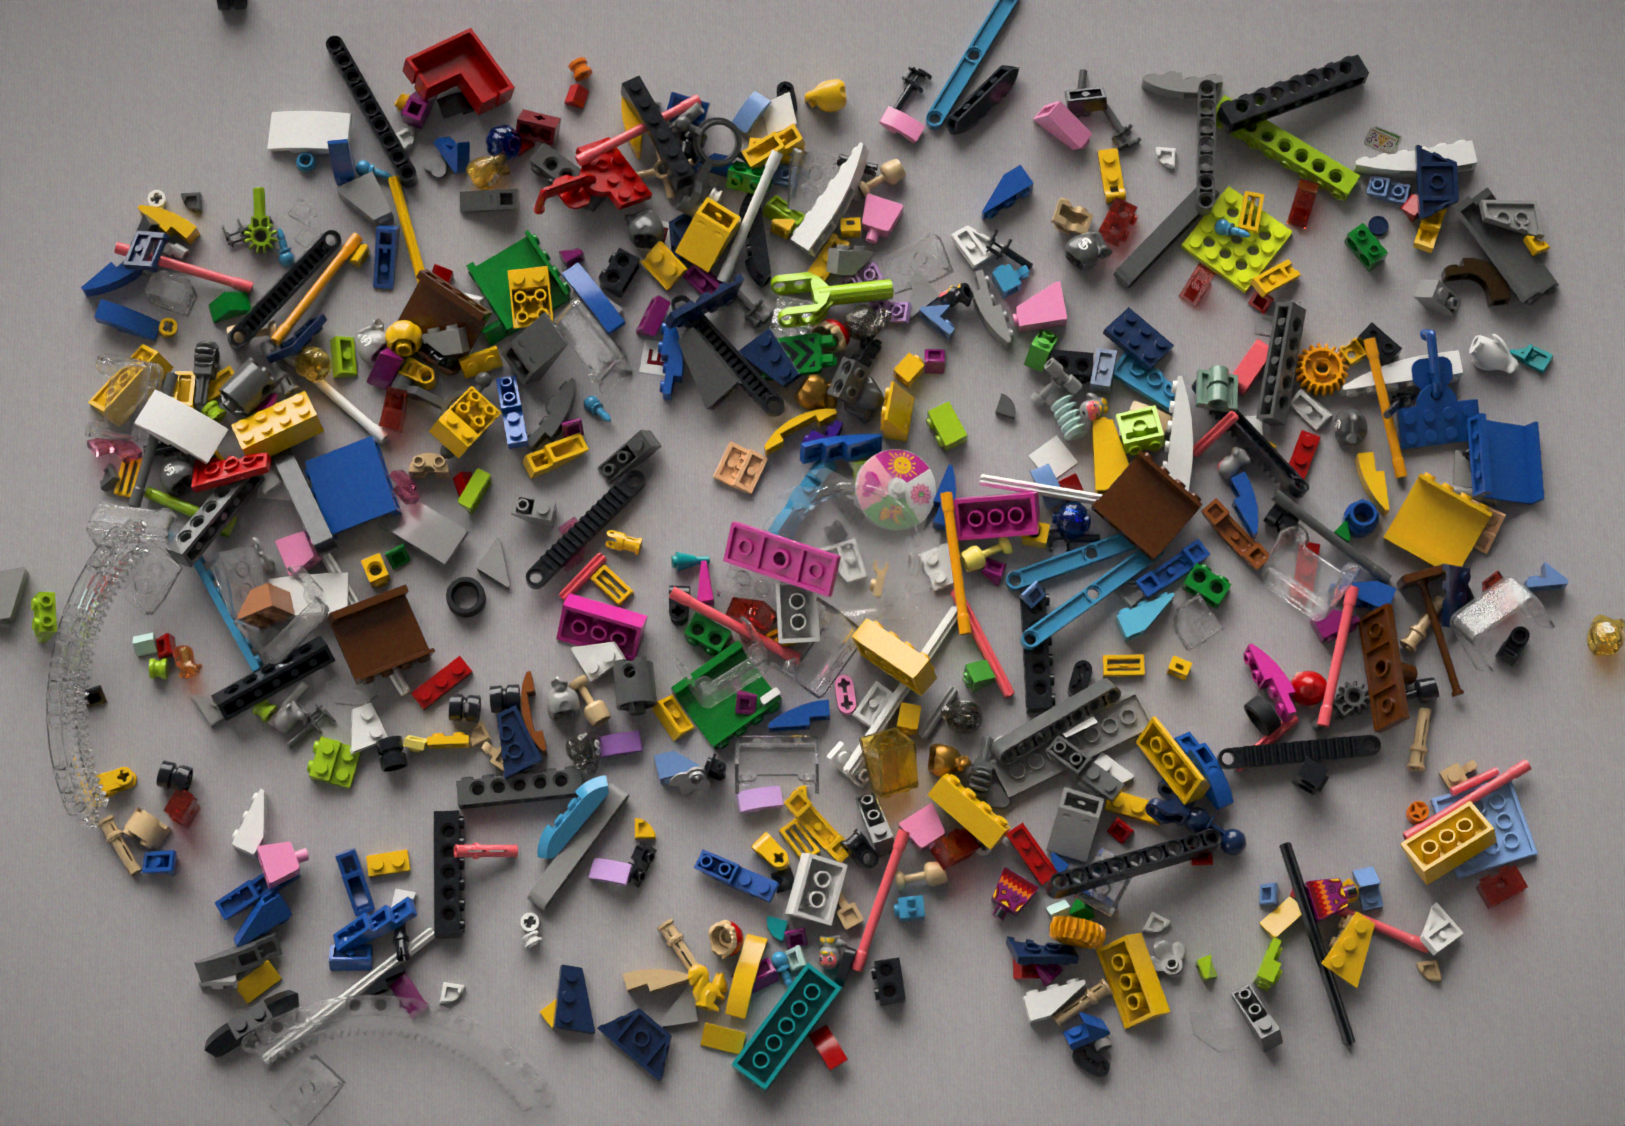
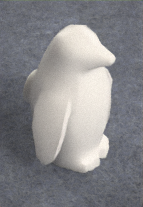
M1492 334L1495 339L1492 340L1482 335L1475 336L1469 349V353L1478 359L1471 360L1474 366L1482 370H1501L1508 374H1513L1518 370L1519 363L1512 356L1501 337Z

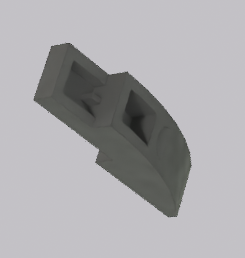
M573 378L568 382L565 381L560 386L559 393L556 396L550 397L546 403V411L549 416H544L539 423L538 429L531 431L527 436L529 443L527 449L532 453L536 451L546 438L553 443L561 433V423L568 420L575 400L576 383Z
M1060 735L1046 749V752L1074 777L1095 793L1104 796L1113 803L1124 790L1125 784L1094 763L1091 757Z
M273 933L234 949L232 947L194 962L201 983L262 965L264 961L281 955L282 951L276 935Z

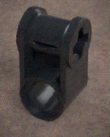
M669 586V595L674 587L691 595L690 586ZM669 598L670 620L675 626H683L687 623L689 607ZM678 612H681L680 617H676Z
M1523 626L1515 627L1494 657L1502 658L1513 667L1530 638L1528 629ZM1514 634H1522L1524 641H1517L1514 638Z
M855 829L848 839L840 842L843 849L859 867L874 868L878 864V854L860 830ZM868 853L870 861L865 864L863 858Z

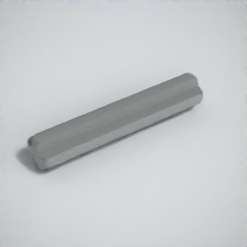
M948 687L919 730L918 737L920 739L928 740L958 695V691L954 687Z

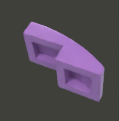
M639 730L596 737L599 741L597 744L600 749L598 748V753L600 752L599 758L602 759L643 751L641 731Z

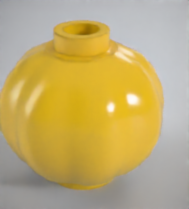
M396 321L386 330V346L398 356H410L422 346V331L419 326L411 321Z

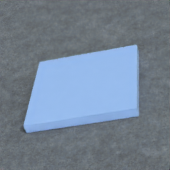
M1512 781L1473 804L1493 826L1497 843L1454 868L1457 878L1460 879L1538 855ZM1486 783L1467 789L1454 796L1450 793L1431 799L1430 802L1434 813H1439Z

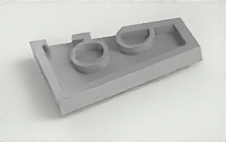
M1537 200L1480 201L1479 207L1483 222L1525 235L1535 236L1538 239L1544 237Z

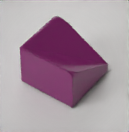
M579 248L559 251L560 259L567 269L576 263L584 261V253Z

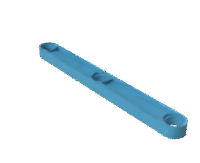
M1019 0L996 1L926 115L927 127L932 130L942 127ZM971 52H976L979 58L973 61L969 59L968 55ZM936 115L940 118V122L932 124L929 118Z
M1119 533L1012 571L1007 575L1006 586L1011 591H1019L1021 588H1028L1035 581L1042 583L1137 548ZM1089 549L1095 550L1097 557L1089 559L1086 556V551ZM1017 576L1020 578L1021 583L1018 586H1012L1009 583V579Z
M1165 549L1153 562L1139 550L1028 628L1020 637L1021 646L1026 650L1035 649L1159 560L1165 553ZM1095 590L1098 593V598L1091 599L1088 596V591ZM1032 635L1035 638V643L1032 645L1027 644L1024 637Z

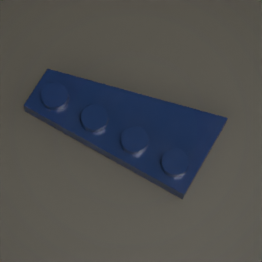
M741 274L734 276V281L730 284H727L725 281L718 285V289L712 294L708 291L702 294L696 300V303L690 301L670 312L665 324L669 330L674 327L680 328L692 319L694 321L698 320L708 312L714 313L724 305L730 306L735 302L744 278Z

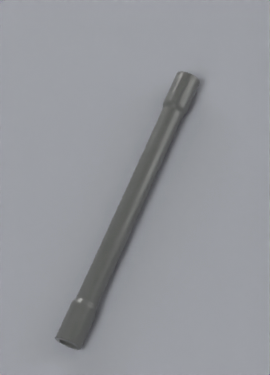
M167 372L162 393L172 397L179 375ZM151 434L149 435L136 483L128 506L134 509H140L145 485L159 439Z
M1280 490L1273 494L1271 500L1309 526L1367 570L1379 582L1384 584L1389 582L1392 577L1391 574L1362 555L1300 508Z

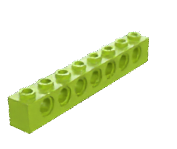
M1226 95L1223 96L1216 106V127L1219 129H1224L1217 117L1219 107L1224 101L1233 100ZM1268 120L1248 126L1255 130L1253 132L1243 128L1229 133L1232 137L1245 141L1250 148L1260 150L1267 158L1277 160L1284 168L1297 172L1299 177L1312 181L1319 189L1329 191L1338 200L1342 199L1346 202L1359 181V174ZM1268 137L1271 139V142H1265L1262 138ZM1285 147L1288 149V152H1282L1279 148ZM1302 157L1305 159V162H1299L1296 158ZM1318 167L1323 172L1318 173L1313 168ZM1335 177V178H1337L1340 182H1338V183L1332 182L1330 178Z

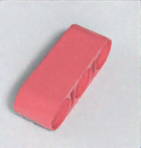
M1259 339L1255 341L1233 373L1238 375V393L1242 396L1245 395L1266 364L1269 345Z

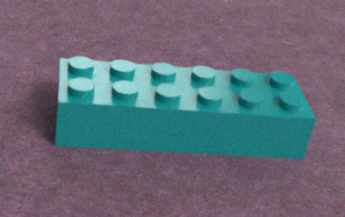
M807 963L731 1064L732 1068L766 1093L842 992V987Z

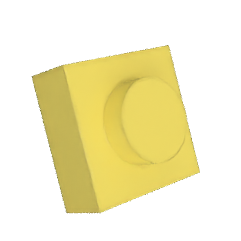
M408 735L404 739L403 746L409 747V751L420 753L427 748V739Z

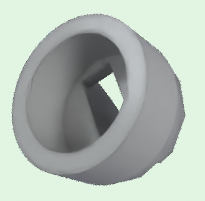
M1108 1036L1094 1041L1097 1052L1106 1051L1113 1046Z

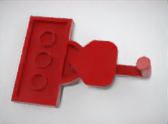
M610 137L578 147L575 153L578 155L590 148H594L610 140ZM616 147L583 165L578 176L564 175L556 178L552 185L540 191L533 211L538 215L543 214L546 200L556 195L570 209H579L587 206L591 195L598 197L608 196L617 209L622 210L650 200L652 193Z

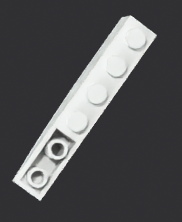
M1458 140L1454 144L1448 145L1440 143L1431 148L1422 147V149L1431 153L1436 152L1440 154L1443 158L1456 161L1457 173L1474 170L1477 165L1472 140ZM1401 150L1391 155L1383 153L1374 158L1361 157L1355 161L1353 171L1374 176L1416 178L1415 150Z
M860 142L852 150L851 156L846 163L841 165L838 174L828 183L825 192L817 198L812 210L805 215L804 221L793 232L791 240L794 244L813 257L817 255L840 223V218H843L857 191L869 155V150L863 143Z
M1459 350L1438 353V357L1443 356L1451 361L1453 379L1450 383L1457 382L1463 374ZM1428 354L1399 360L1382 366L1381 369L1387 392H1393L1402 387H1407V389L1417 388L1412 381L1411 367L1416 360L1428 358ZM1372 371L1344 385L1340 392L1341 396L1356 397L1360 393L1376 394Z
M1178 376L1177 381L1172 383L1171 393H1175L1174 401H1170L1169 413H1172V421L1167 423L1166 433H1170L1169 441H1165L1164 453L1168 454L1167 461L1163 460L1162 466L1170 472L1169 476L1174 480L1179 479L1186 486L1185 489L1189 492L1193 460L1192 418L1183 377Z

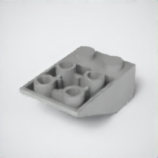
M1064 787L1046 851L1086 863L1105 799Z

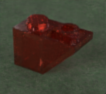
M1300 179L1287 224L1306 229L1319 184Z
M387 387L379 427L394 432H403L407 414V390Z

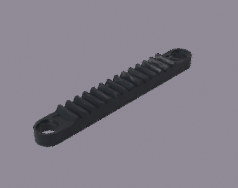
M335 230L324 232L293 263L228 333V343L232 347L242 348L254 338L337 250L342 241L340 234ZM327 235H332L335 238L333 246L326 243ZM236 332L243 335L242 343L235 342L234 334Z
M677 295L671 302L672 311L676 310L675 306L678 302L688 303L691 300L685 295ZM705 315L695 321L692 319L684 325L686 329L694 327L703 333L743 383L741 385L743 390L769 416L776 417L783 413L784 401L781 396ZM772 401H777L780 407L777 410H771L768 405Z
M1195 380L1194 383L1192 384V390H1193V392H1194L1195 394H1196V380ZM1211 409L1209 412L1210 415L1215 414V420H1221L1229 413ZM1237 409L1236 414L1239 419L1226 432L1231 431V437H1237L1236 442L1242 443V449H1248V455L1253 454V460H1258V466H1264V472L1269 471V477L1275 478V484L1280 483L1293 497L1302 498L1309 490L1307 482Z
M631 470L619 482L615 483L527 571V585L536 590L544 587L644 488V474L639 470ZM636 476L640 478L641 482L638 485H632L629 480L631 477ZM533 574H539L542 580L538 583H533L530 577Z
M1360 735L1233 747L1221 750L1217 755V761L1222 769L1231 770L1304 763L1307 757L1313 761L1368 757L1380 751L1381 742L1375 735ZM1366 740L1374 742L1375 748L1373 751L1366 750L1364 746ZM1229 753L1232 755L1233 762L1230 765L1223 762V754Z

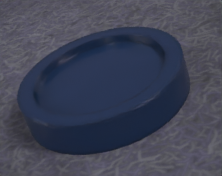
M1374 216L1369 220L1368 229L1373 235L1381 236L1386 233L1388 222L1382 216Z

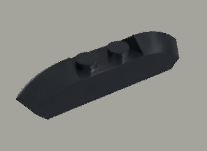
M1001 65L949 115L946 126L950 135L961 134L972 129L978 124L980 118L986 116L988 111L1001 101L1003 96L1006 97L1017 80L1020 67Z
M748 193L741 204L739 211L741 224L754 194ZM760 205L746 237L750 241V244L746 245L747 254L750 258L745 260V265L753 281L763 288L771 280V270Z
M292 990L282 991L230 1020L209 1036L206 1040L204 1051L214 1057L223 1056L294 1013L299 1007L298 993Z

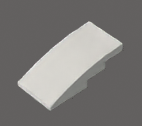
M326 111L272 112L267 149L271 152L289 150L291 153L311 152L313 155L329 154L327 141L348 139V142L350 141L353 115L351 113Z
M154 390L134 422L135 425L165 444H171L185 454H191L205 464L209 462L229 430L199 411L157 390Z
M348 572L307 574L269 579L270 584L290 592L295 615L287 619L328 617L331 612L344 608L349 603Z

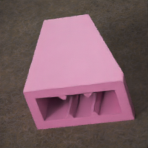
M1061 101L1045 105L1033 118L1037 124L1072 150L1083 149L1090 142L1089 138L1092 136V133Z
M1060 281L1053 283L1016 307V312L1012 314L1014 326H1018V332L1066 325L1067 314Z

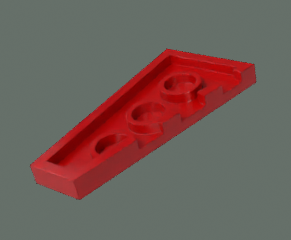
M268 453L244 455L238 459L235 456H228L227 460L211 458L207 464L199 459L195 460L191 488L194 493L257 475H263L270 471L271 457Z

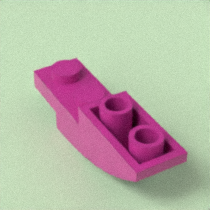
M1249 644L1243 653V659L1252 672L1253 681L1257 683L1259 689L1267 687V693L1273 699L1278 716H1281L1283 723L1291 721L1296 713V709L1291 701L1295 693L1291 682L1270 656L1254 644Z

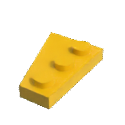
M1355 912L1321 963L1355 988H1358L1375 923L1359 912Z

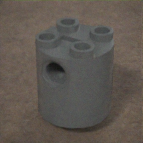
M249 357L219 389V392L221 393L223 406L233 415L241 413L249 417L279 384L270 377L272 374L265 367L260 369L258 364Z
M644 656L635 657L634 661L626 662L624 659L614 661L613 676L617 709L629 711L631 716L646 714V709L657 705L653 662L647 661Z

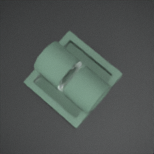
M1222 365L1212 366L1209 370L1198 369L1195 407L1224 412L1234 411L1236 413L1238 375L1229 374V369Z

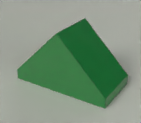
M223 292L208 304L214 324L244 315L251 309L246 292Z

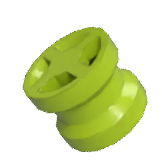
M216 400L209 402L201 410L202 414L217 423L221 422L227 414L225 409L219 407V403Z
M150 659V679H155L156 677L168 679V659H162L161 661Z
M265 699L254 706L252 713L255 716L259 715L261 720L267 723L278 707L275 704H270L269 700Z

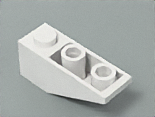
M261 788L258 793L253 795L250 802L252 804L249 811H245L241 818L242 825L240 829H236L231 838L235 849L256 859L258 857L256 853L257 846L264 845L267 837V793Z
M1074 978L1066 981L1067 984L1063 986L1053 984L1047 986L1045 991L1039 992L1036 989L1026 992V996L1023 997V1003L1029 1024L1051 1018L1085 986V980L1079 981V978Z

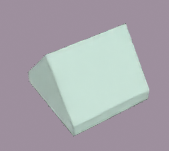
M154 633L133 637V646L137 657L157 653Z
M1065 899L1046 907L1051 921L1056 916L1073 917L1069 914L1071 908Z
M797 945L784 952L788 957L790 972L803 969L807 964L802 946Z

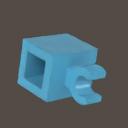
M1011 264L1006 266L1000 265L992 272V281L1004 299L1021 290L1022 283L1020 280L1027 278L1030 271L1026 265L1014 271Z
M923 895L900 897L897 900L898 904H894L895 917L899 916L900 922L925 920Z

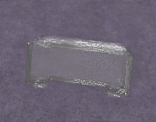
M109 353L97 356L96 368L98 372L102 375L110 376L103 421L94 420L87 424L84 436L141 443L148 442L150 434L135 425L134 422L154 390L161 392L164 375L162 367L157 363Z
M1298 524L1282 529L1263 568L1261 581L1267 588L1313 620H1324L1358 578L1362 567L1351 562L1345 564L1340 571L1306 548L1307 543L1310 541V536L1305 528Z

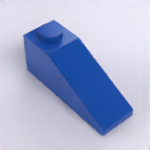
M348 139L327 141L336 185L341 186L356 179L355 160Z
M379 225L376 228L373 288H394L400 226Z

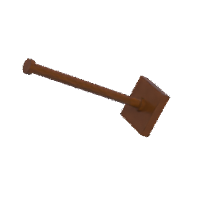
M1443 564L1405 574L1396 583L1398 590L1416 585L1420 588L1453 691L1451 694L1452 697L1464 694V691L1460 688L1427 585L1430 581L1438 580L1445 573V571H1442Z

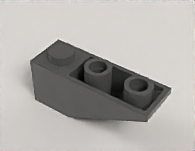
M492 189L460 192V212L520 211L519 190Z
M640 430L597 469L607 483L610 484L647 460L662 445L651 430Z
M875 791L856 797L855 800L873 849L879 858L891 854L894 837Z
M1250 984L1231 993L1253 1036L1264 1052L1283 1043L1280 1028Z

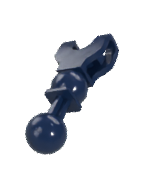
M1164 778L1160 780L1157 790L1166 801L1159 798H1152L1148 801L1145 811L1150 817L1162 824L1176 823L1182 826L1185 823L1189 831L1194 833L1215 829L1221 834L1220 847L1226 854L1238 855L1244 851L1247 841L1245 835L1240 830L1228 829L1225 831L1212 823L1216 815L1213 814L1210 818L1209 813L1204 808L1193 807L1196 802L1184 805Z

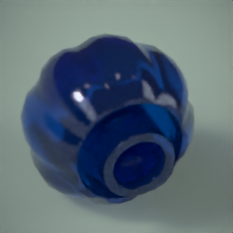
M507 124L493 127L486 137L487 152L499 162H506L516 158L522 146L520 134Z
M1070 501L1063 504L1058 512L1053 513L1052 524H1056L1060 536L1074 540L1083 536L1085 531H1089L1091 515H1088L1087 509L1083 504Z

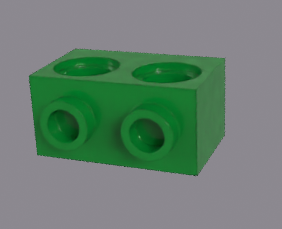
M736 160L728 169L726 188L754 194L765 167L758 166L751 169L748 163ZM771 179V181H770V184H769V186H768V188H767L766 193H767V192L770 190V188L772 187V179Z
M1364 223L1347 233L1344 241L1368 272L1385 261L1388 252Z
M1196 563L1184 581L1182 589L1217 609L1232 584L1229 583L1226 577L1222 575L1217 576L1212 573L1208 566ZM1194 576H1202L1204 582H1196ZM1213 586H1218L1222 592L1216 594L1211 590V588Z
M695 612L684 632V638L688 644L694 647L699 645L704 648V652L715 656L725 650L732 638V631ZM695 628H702L704 630L701 635H694L692 633ZM714 637H719L722 640L718 645H713L710 641Z

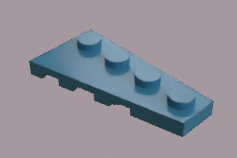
M1124 352L1115 365L1114 379L1169 412L1170 401H1174L1175 393H1171L1172 382H1169L1158 368L1153 367L1148 372Z

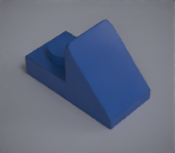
M441 137L433 142L454 173L468 172L470 169L469 141L456 144L451 137Z
M177 851L145 852L142 873H163L175 876L178 858Z
M1079 1012L1082 1024L1063 1032L1064 1038L1071 1050L1110 1035V1031L1103 1019Z

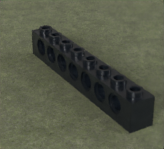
M1358 54L1346 56L1341 61L1327 63L1319 69L1313 68L1305 74L1294 75L1289 80L1278 81L1267 88L1261 87L1251 94H1243L1232 101L1226 100L1221 103L1217 117L1226 133L1229 134L1362 85L1366 82L1369 71Z

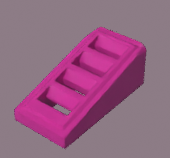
M705 560L701 561L697 600L709 606L714 605V597L708 565Z

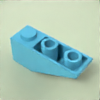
M1165 592L1156 596V599L1153 601L1144 600L1133 609L1128 607L1120 610L1118 615H1116L1115 621L1124 641L1127 642L1144 635L1173 601L1174 593L1167 594Z

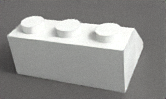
M780 580L775 581L779 644L819 642L818 593Z
M802 853L785 914L831 926L848 865L811 853Z

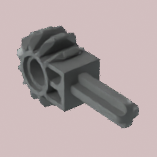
M200 341L194 349L193 374L198 379L195 404L200 406L207 404L210 380H216L218 367L220 366L219 346L216 342Z
M1354 681L1352 686L1349 682H1345V688L1339 687L1338 691L1340 693L1335 696L1336 699L1333 702L1330 723L1338 717L1343 720L1348 715L1353 716L1354 711L1358 715L1362 714V710L1367 711L1369 708L1367 704L1370 703V698L1366 697L1369 695V691H1363L1364 684L1357 687V681ZM1351 694L1356 695L1359 701L1353 703L1348 699V696ZM1316 718L1310 725L1315 732H1320L1325 727L1318 726V718Z
M990 736L982 737L978 759L975 758L971 766L966 786L981 801L986 798L989 791L994 763L990 762V748L994 742V739Z

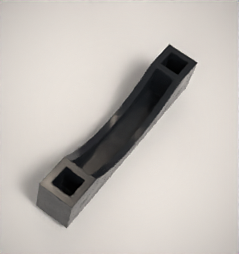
M640 75L623 82L621 95L629 109L636 115L649 134L674 189L677 191L693 184L695 172Z

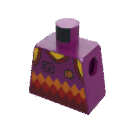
M1004 867L991 898V901L997 905L992 915L1000 921L1004 920L1008 912L1017 916L1036 895L1039 887Z
M1340 878L1312 880L1305 883L1317 923L1346 910L1349 907L1347 899L1357 897L1355 885L1343 887Z

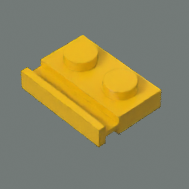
M659 241L646 255L647 257L641 261L643 266L666 290H671L672 286L688 270L662 241Z

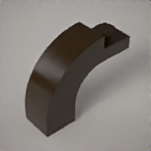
M1462 258L1459 266L1457 264L1449 265L1444 268L1441 274L1442 283L1471 280L1479 284L1485 292L1488 307L1506 305L1511 299L1507 281L1496 267L1484 260Z

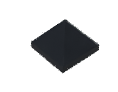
M101 685L81 691L87 709L107 702Z
M791 867L771 873L772 880L780 884L776 891L777 894L792 889L794 876Z

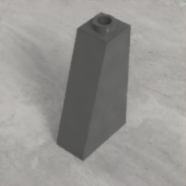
M688 328L681 334L682 337L678 342L705 407L714 410L743 383L698 328Z

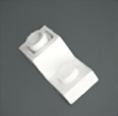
M839 741L826 757L839 771L857 786L863 788L875 772L864 760L853 775H848L844 772L843 767L853 753L843 742Z

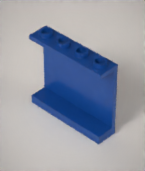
M1478 413L1467 418L1473 497L1527 505L1543 501V471L1538 422L1535 421L1522 426L1489 421L1484 413Z
M369 436L305 461L307 467L305 474L308 480H311L313 486L310 488L313 497L317 498L318 507L334 540L338 539L337 534L389 513L394 517L402 514L379 442L374 436Z

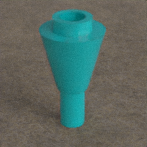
M675 552V555L671 556V565L678 572L701 565V561L706 560L707 564H710L709 556L696 557L691 554Z

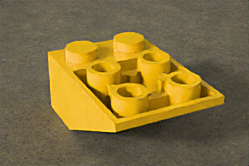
M707 197L693 217L675 253L709 273L739 230L741 217Z
M548 266L508 270L513 328H527L545 312L554 323Z
M891 381L890 388L886 387L880 431H883V438L907 442L914 407V397L897 383Z
M471 386L435 422L429 432L459 459L500 416L501 412Z

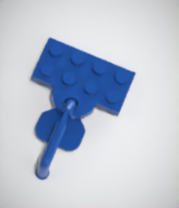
M1423 329L1420 332V337L1422 340L1427 341L1428 358L1416 360L1411 367L1412 381L1421 391L1417 397L1416 406L1399 408L1396 411L1400 449L1469 441L1467 418L1479 413L1478 399L1457 401L1456 394L1451 388L1447 387L1453 379L1452 363L1446 357H1438L1436 332L1431 329Z

